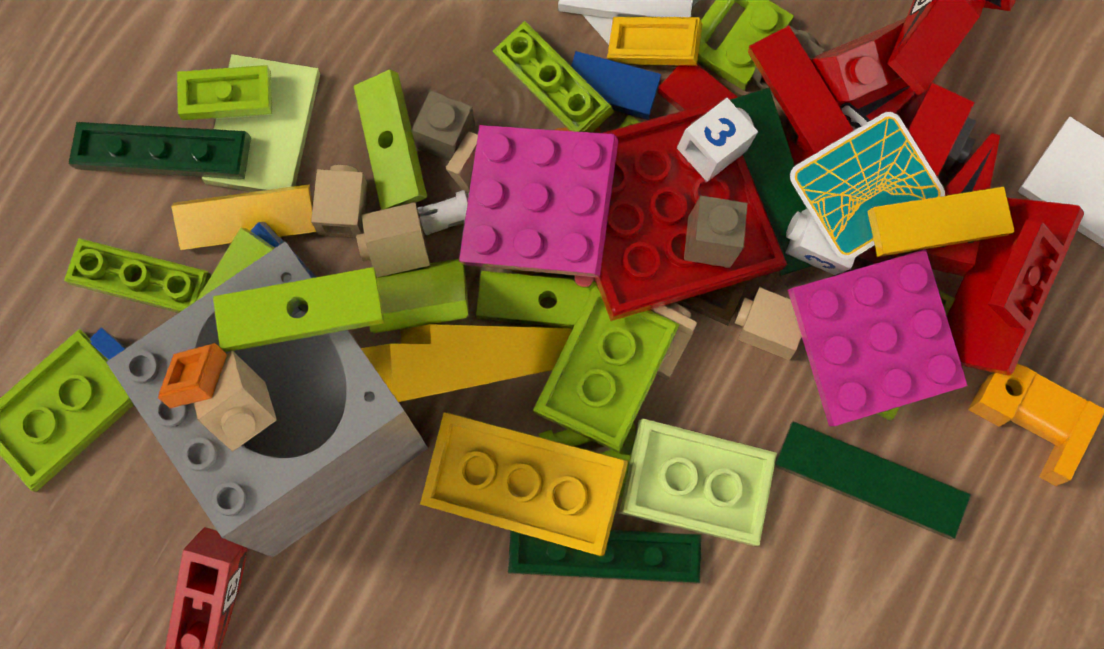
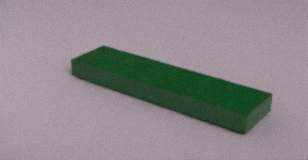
M770 87L731 99L730 101L736 108L743 109L750 116L755 129L758 131L743 157L787 263L783 270L778 271L779 275L783 276L812 267L813 265L785 253L791 240L786 237L788 226L793 216L797 212L801 213L807 207L790 180V173L795 165Z
M76 122L68 164L74 169L245 179L251 136L246 131Z
M794 421L789 426L775 462V467L950 540L956 538L971 496L967 492Z
M510 530L508 574L700 583V534L611 530L605 554L598 556Z

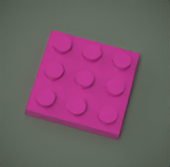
M479 125L459 262L469 266L599 278L618 147V138L615 134Z
M926 249L788 290L829 427L968 386Z

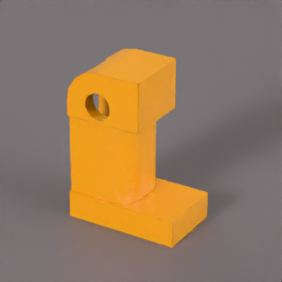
M1020 364L1016 365L1011 375L998 373L989 375L979 387L968 408L969 411L998 427L1012 421L1054 444L1055 446L1039 475L1041 479L1054 486L1071 481L1104 415V408L1091 401H1087ZM1006 388L1010 390L1011 395L1007 392Z

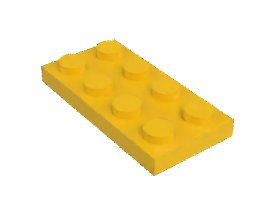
M444 412L420 505L603 556L607 547L628 460Z

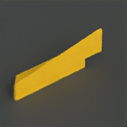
M429 324L401 329V344H384L361 348V350L396 400L402 402L553 370L572 328Z

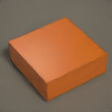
M216 343L173 354L158 398L169 408L211 399L227 354Z

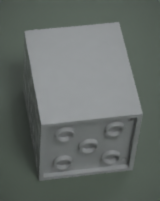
M286 241L106 362L223 539L270 557H274L428 449L401 405L348 330L234 351L265 381L277 420L233 452L198 421L194 403L169 408L158 398L173 354L213 343L219 346L213 296L311 278ZM297 306L292 313V317H303L308 311V306Z

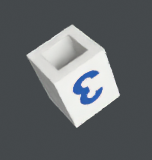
M726 98L686 128L677 149L708 182L748 150L758 131L755 129L750 116L743 109L736 108Z
M808 209L803 210L801 213L797 212L793 216L786 232V237L791 239L785 252L786 254L833 275L851 269L855 258L844 260L835 254Z

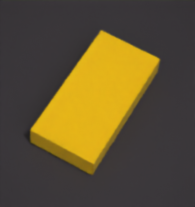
M613 17L607 59L622 64L697 66L703 24L699 17Z

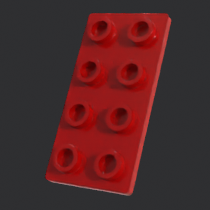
M1007 197L1014 233L980 241L975 265L965 274L956 293L955 300L946 316L962 366L1003 375H1011L1014 372L1084 216V211L1079 205Z

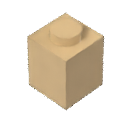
M334 165L330 167V170L317 169L311 223L318 235L356 238V235L364 233L362 214H366L369 186L363 172H358L356 168L347 165Z
M416 203L362 214L364 233L356 235L358 248L363 262L371 260L372 266L376 270L377 278L430 266Z
M760 287L754 300L744 298L735 324L743 327L738 340L790 360L796 352L802 337L791 299Z
M233 350L226 356L212 398L194 403L198 421L232 452L277 420L265 381Z

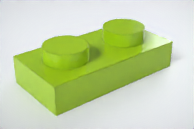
M268 65L178 71V115L184 121L272 114L271 71Z

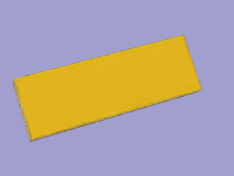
M310 184L174 202L171 206L180 250L230 244L240 228H246L251 231L258 222H265L279 237L316 232L311 223L313 201Z
M1004 187L878 206L867 211L877 257L1007 236L1014 233Z

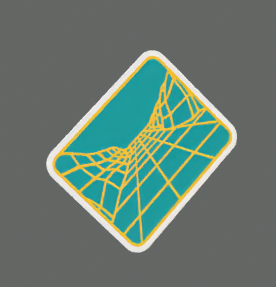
M885 112L794 166L790 173L791 183L835 254L844 260L853 259L875 245L867 212L871 208L945 196L942 184L897 114L892 112Z

